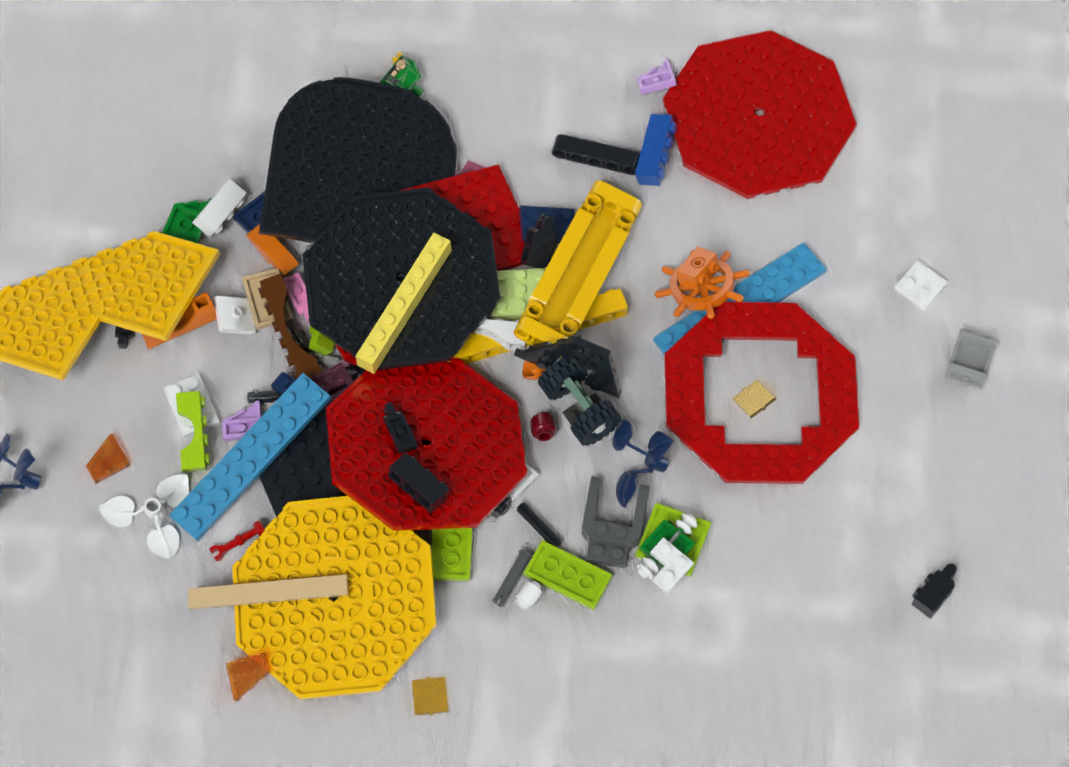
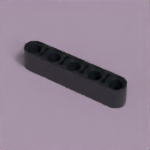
M563 134L556 136L551 151L553 156L560 159L628 175H635L640 153Z

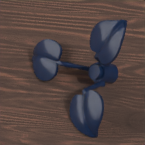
M622 419L613 435V448L617 451H622L625 445L644 454L646 456L644 463L648 468L632 470L630 473L624 472L620 476L616 485V496L620 505L626 508L637 487V477L634 474L653 473V470L664 472L668 467V459L663 457V455L673 444L674 440L664 432L657 431L650 438L648 443L649 451L646 452L629 443L633 435V427L628 420Z
M6 433L0 442V462L3 459L16 468L13 479L20 482V485H0V499L2 490L5 488H20L24 490L25 487L37 490L42 478L41 475L26 470L36 461L29 449L25 448L17 464L6 457V452L10 446L9 433Z

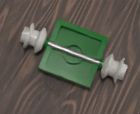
M683 513L681 515L683 520H676L677 528L664 519L639 547V550L649 557L643 558V565L637 564L638 573L643 578H653L652 572L659 571L658 565L661 568L664 567V565L650 555V552L663 537L685 556L693 549L695 542L684 535L692 533L691 527L697 528V520L693 515Z

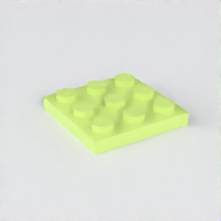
M546 268L497 271L501 302L492 311V319H520Z

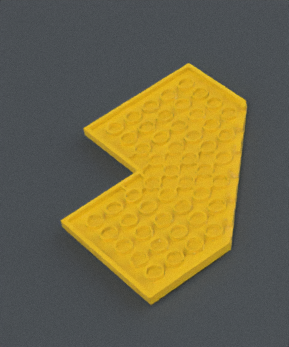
M152 231L141 239L133 238L123 242L122 246L112 249L110 247L97 252V255L93 257H83L72 261V264L63 268L59 266L46 271L47 274L37 278L35 275L22 280L21 284L13 287L11 285L3 287L0 291V361L64 381L101 321L167 341L220 255L219 250Z

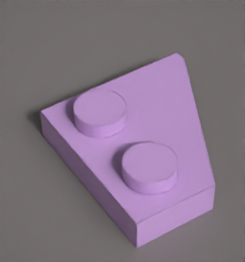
M668 59L664 60V65L658 69L653 67L646 74L637 78L642 95L676 86V80Z
M255 401L253 406L246 410L242 409L236 412L234 416H229L222 420L224 441L240 440L261 418L260 401Z

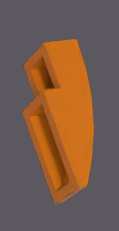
M259 224L245 236L268 264L271 263L275 269L278 268L282 277H284L298 266L299 263L276 237L259 234Z

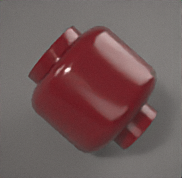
M540 412L531 418V433L534 438L539 441H548L556 434V422L553 415Z

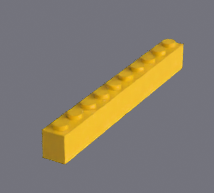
M621 288L616 290L610 289L603 294L597 295L581 327L577 331L627 316L628 306ZM474 333L453 358H459L465 364H470L513 350H506L493 339Z

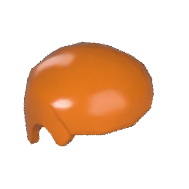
M524 360L522 376L528 380H539V376H542L541 373L547 369H540L535 364Z

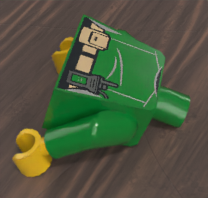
M397 52V58L392 56L394 65L379 83L407 89L420 97L424 90L416 85L421 78L416 62L403 56L401 52Z

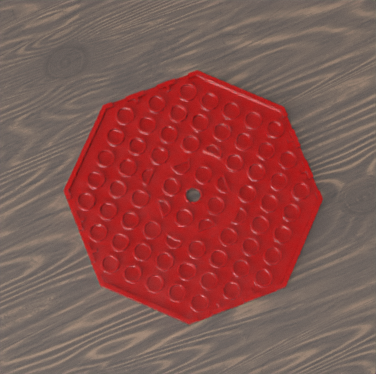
M772 30L698 45L675 79L676 86L669 88L662 101L667 115H672L673 121L676 122V133L673 134L677 149L681 155L683 167L746 199L755 198L756 195L777 193L787 188H790V190L804 187L805 184L814 182L815 184L822 183L857 126L835 62ZM762 110L764 115L758 116L754 112Z
M453 358L450 362L378 370L375 374L366 370L326 408L332 484L393 531L477 528L527 476L518 402L459 358ZM392 402L396 412L400 411L404 414L417 442V449L406 453L415 457L422 467L430 470L433 476L439 481L444 482L449 489L448 499L432 514L388 477L389 466L404 453L398 454L384 424V404ZM429 440L431 445H422L421 441Z

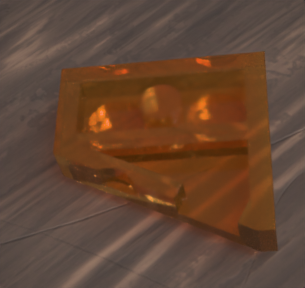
M110 434L87 463L86 468L95 484L129 467L130 463L114 435Z
M265 652L226 663L234 701H239L247 691L252 690L261 679L270 674Z

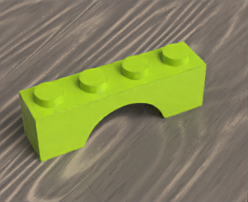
M200 391L176 393L178 414L188 418L194 426V437L191 443L180 450L181 470L184 473L206 471L207 465H210V457L205 449V446L209 445L208 434H204V427H207L206 415H203L202 408L206 407L205 396H201Z

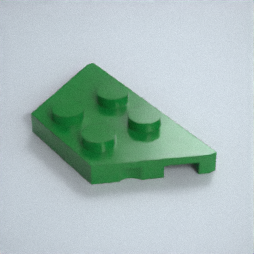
M198 200L189 203H175L162 233L199 244L204 232L192 222L209 201L198 202Z

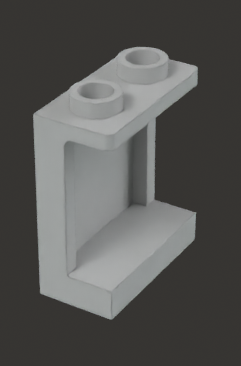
M960 330L945 377L982 389L997 341L989 337L975 335L971 331Z

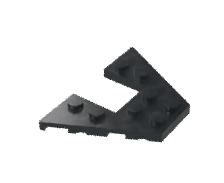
M577 336L557 339V342L553 344L543 342L538 345H529V348L525 350L518 348L515 350L514 356L533 363L540 369L552 366L560 356L566 358L571 363L583 365L584 368L592 370L586 377L584 385L589 386L592 390L601 391L616 398L620 397L619 380L617 379L616 369L613 368L614 361L611 358L612 353L609 349Z

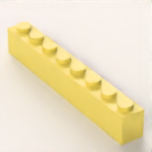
M436 233L432 234L357 353L356 361L359 367L375 374L451 252L450 240Z

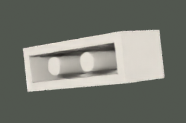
M229 179L192 223L208 237L213 233L218 234L224 227L222 225L224 220L228 222L234 215L232 210L235 207L238 209L245 200L242 198L246 195V192Z

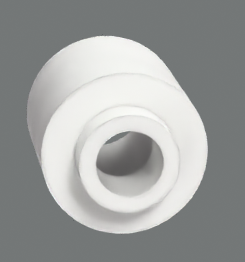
M533 580L531 582L526 581L516 594L514 603L527 611L528 608H532L541 596L542 591L540 589L542 587Z

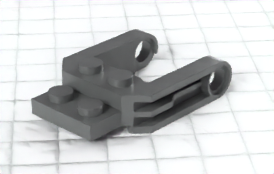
M591 476L581 533L584 539L589 542L586 562L625 568L628 550L640 544L649 486L639 485L632 527L604 521L595 522L594 517L601 478Z

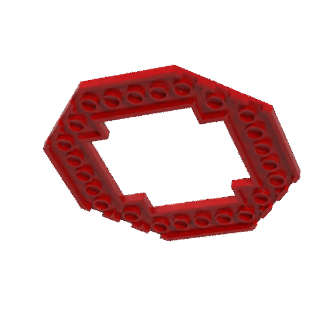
M724 302L720 306L713 308L715 314L713 319H709L705 315L664 355L666 428L671 433L673 432L690 451L697 454L700 460L710 469H713L725 483L803 484L859 429L855 356L796 303ZM722 340L796 341L797 358L816 359L819 427H801V445L725 444L724 426L705 425L703 357H721Z

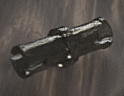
M294 319L287 320L285 322L292 339L305 352L310 353L312 349L308 348L310 341L307 339L305 331L299 328Z

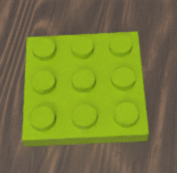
M655 503L635 557L640 559L644 557L649 558L639 550V547L664 519L677 528L676 520L682 521L681 515L684 512ZM695 517L697 528L691 527L692 533L684 534L695 542L693 549L686 555V557L694 562L693 566L685 574L689 577L692 576L711 526V522Z

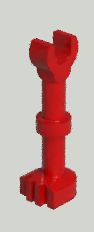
M260 521L254 522V528L241 535L237 534L233 540L226 544L210 547L211 554L219 551V554L214 557L215 561H221L229 550L238 545H244L245 541L258 534L260 537L265 531Z

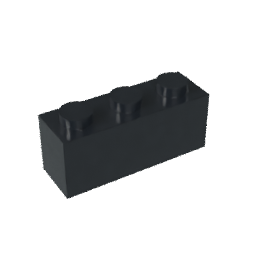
M405 452L389 466L388 477L430 514L448 499L449 489L447 485L436 479L430 470L422 467L415 457Z

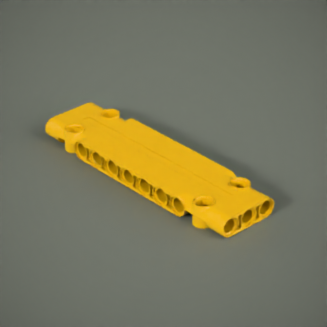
M597 180L594 182L513 333L518 339L530 345H538L543 342L553 344L557 342V339L575 336L642 208L640 200L604 181Z

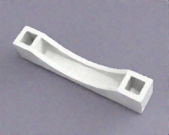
M486 319L475 331V334H481L498 342L506 350L526 349V342L518 339L513 333L519 320Z

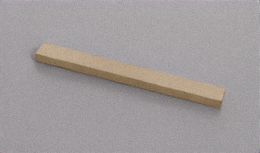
M346 574L189 588L188 608L193 610L349 596L348 576Z

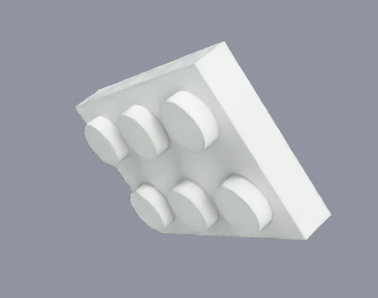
M199 374L163 388L184 439L194 435V426L188 418L178 414L176 393L200 391L201 396H205L206 407L202 408L203 415H206L207 427H204V431L220 425V421Z

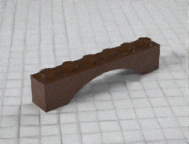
M281 273L259 281V295L261 299L265 298L267 305L264 306L268 316L272 315L274 321L271 323L275 333L279 332L281 338L278 341L282 350L286 349L288 355L285 358L289 367L293 366L295 371L292 373L293 378L297 380L302 373L312 381L323 378L316 357L300 348L292 339L286 327L284 312L288 290Z

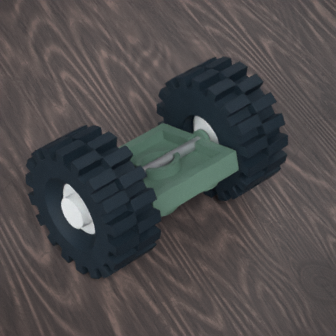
M562 357L558 362L555 361L552 366H548L547 370L541 373L542 376L538 378V385L548 399L557 400L558 397L559 399L563 398L564 395H568L571 392L585 411L575 418V422H572L570 427L582 446L593 445L596 441L602 440L604 436L607 437L608 433L613 432L615 427L621 422L620 414L610 401L605 400L604 402L600 401L598 404H594L581 387V382L585 381L586 376H588V370L583 365L571 363Z

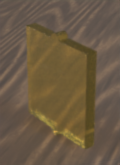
M758 380L754 381L747 388H743V391L732 398L751 419L776 400L775 396Z
M427 677L426 679L412 680L415 715L430 714V716H433L435 713L448 712L445 677Z

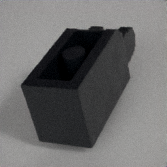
M541 214L537 220L536 227H530L527 230L520 261L522 264L536 268H547L552 258V248L556 243V233L552 231L554 220L550 216Z
M948 563L942 571L937 570L934 574L930 573L924 580V583H926L922 589L918 587L913 593L912 597L914 600L911 605L931 619L955 588V583L952 579L957 572L956 565Z

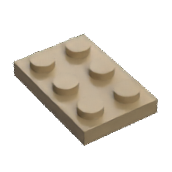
M278 268L242 277L256 330L271 327V322L274 321L272 315L268 316L264 305H267L265 298L261 299L258 288H260L259 281L280 274ZM288 299L285 304V323L293 321Z

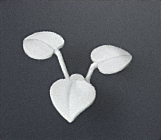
M173 475L161 481L156 489V495L160 499H148L145 502V506H141L136 512H133L135 505L129 497L116 496L99 506L101 515L110 525L117 528H126L132 524V516L145 511L147 516L155 519L158 529L148 534L146 540L148 549L157 556L172 559L179 548V534L171 525L161 528L158 515L161 512V504L167 502L169 506L177 507L190 493L188 475Z

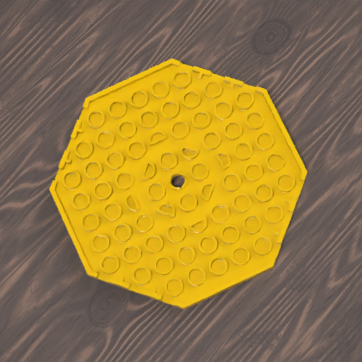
M349 496L288 502L283 507L282 512L264 529L265 531L249 546L241 559L237 560L232 566L233 585L347 574L349 596H339L335 601L329 600L328 597L234 606L236 645L300 700L381 692L437 626L431 546L412 530H391Z

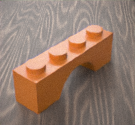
M207 292L192 299L167 341L217 320L214 305ZM141 334L148 350L167 342Z

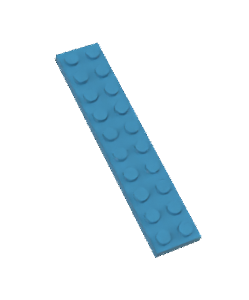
M803 242L734 286L733 292L743 295L744 300L742 302L779 303L825 274L827 269ZM728 298L727 301H725V302H738V301H735V300H732V299ZM706 310L691 313L655 336L653 342L665 355L677 341L707 315Z
M302 373L169 516L198 542L332 399L331 396Z

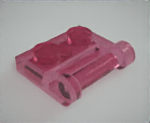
M342 362L310 378L326 393L345 383L348 387L353 383ZM348 387L330 395L332 399L323 409H326Z

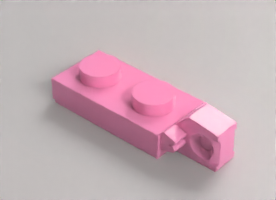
M298 272L283 278L296 312L299 315L303 314L307 323H309L306 286Z

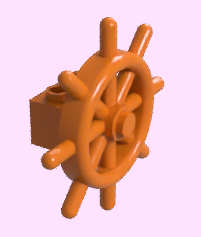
M697 246L695 250L690 251V256L676 269L668 266L662 267V272L671 276L670 288L658 290L654 293V296L662 298L672 295L676 303L679 304L673 312L675 317H679L685 309L694 311L706 310L707 317L713 319L715 317L713 308L720 306L728 298L738 302L744 300L743 295L733 292L734 280L748 277L750 271L746 269L732 272L730 266L725 263L731 256L729 251H725L717 259L716 253ZM717 272L722 274L721 276L713 277ZM724 283L723 287L717 286L716 284ZM686 291H691L688 295L682 293ZM710 291L715 293L709 296Z

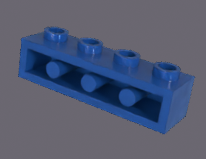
M650 114L635 172L639 185L660 186L661 180L665 177L664 168L665 164H668L669 161L668 152L669 148H672L673 133H676L677 128L672 115Z

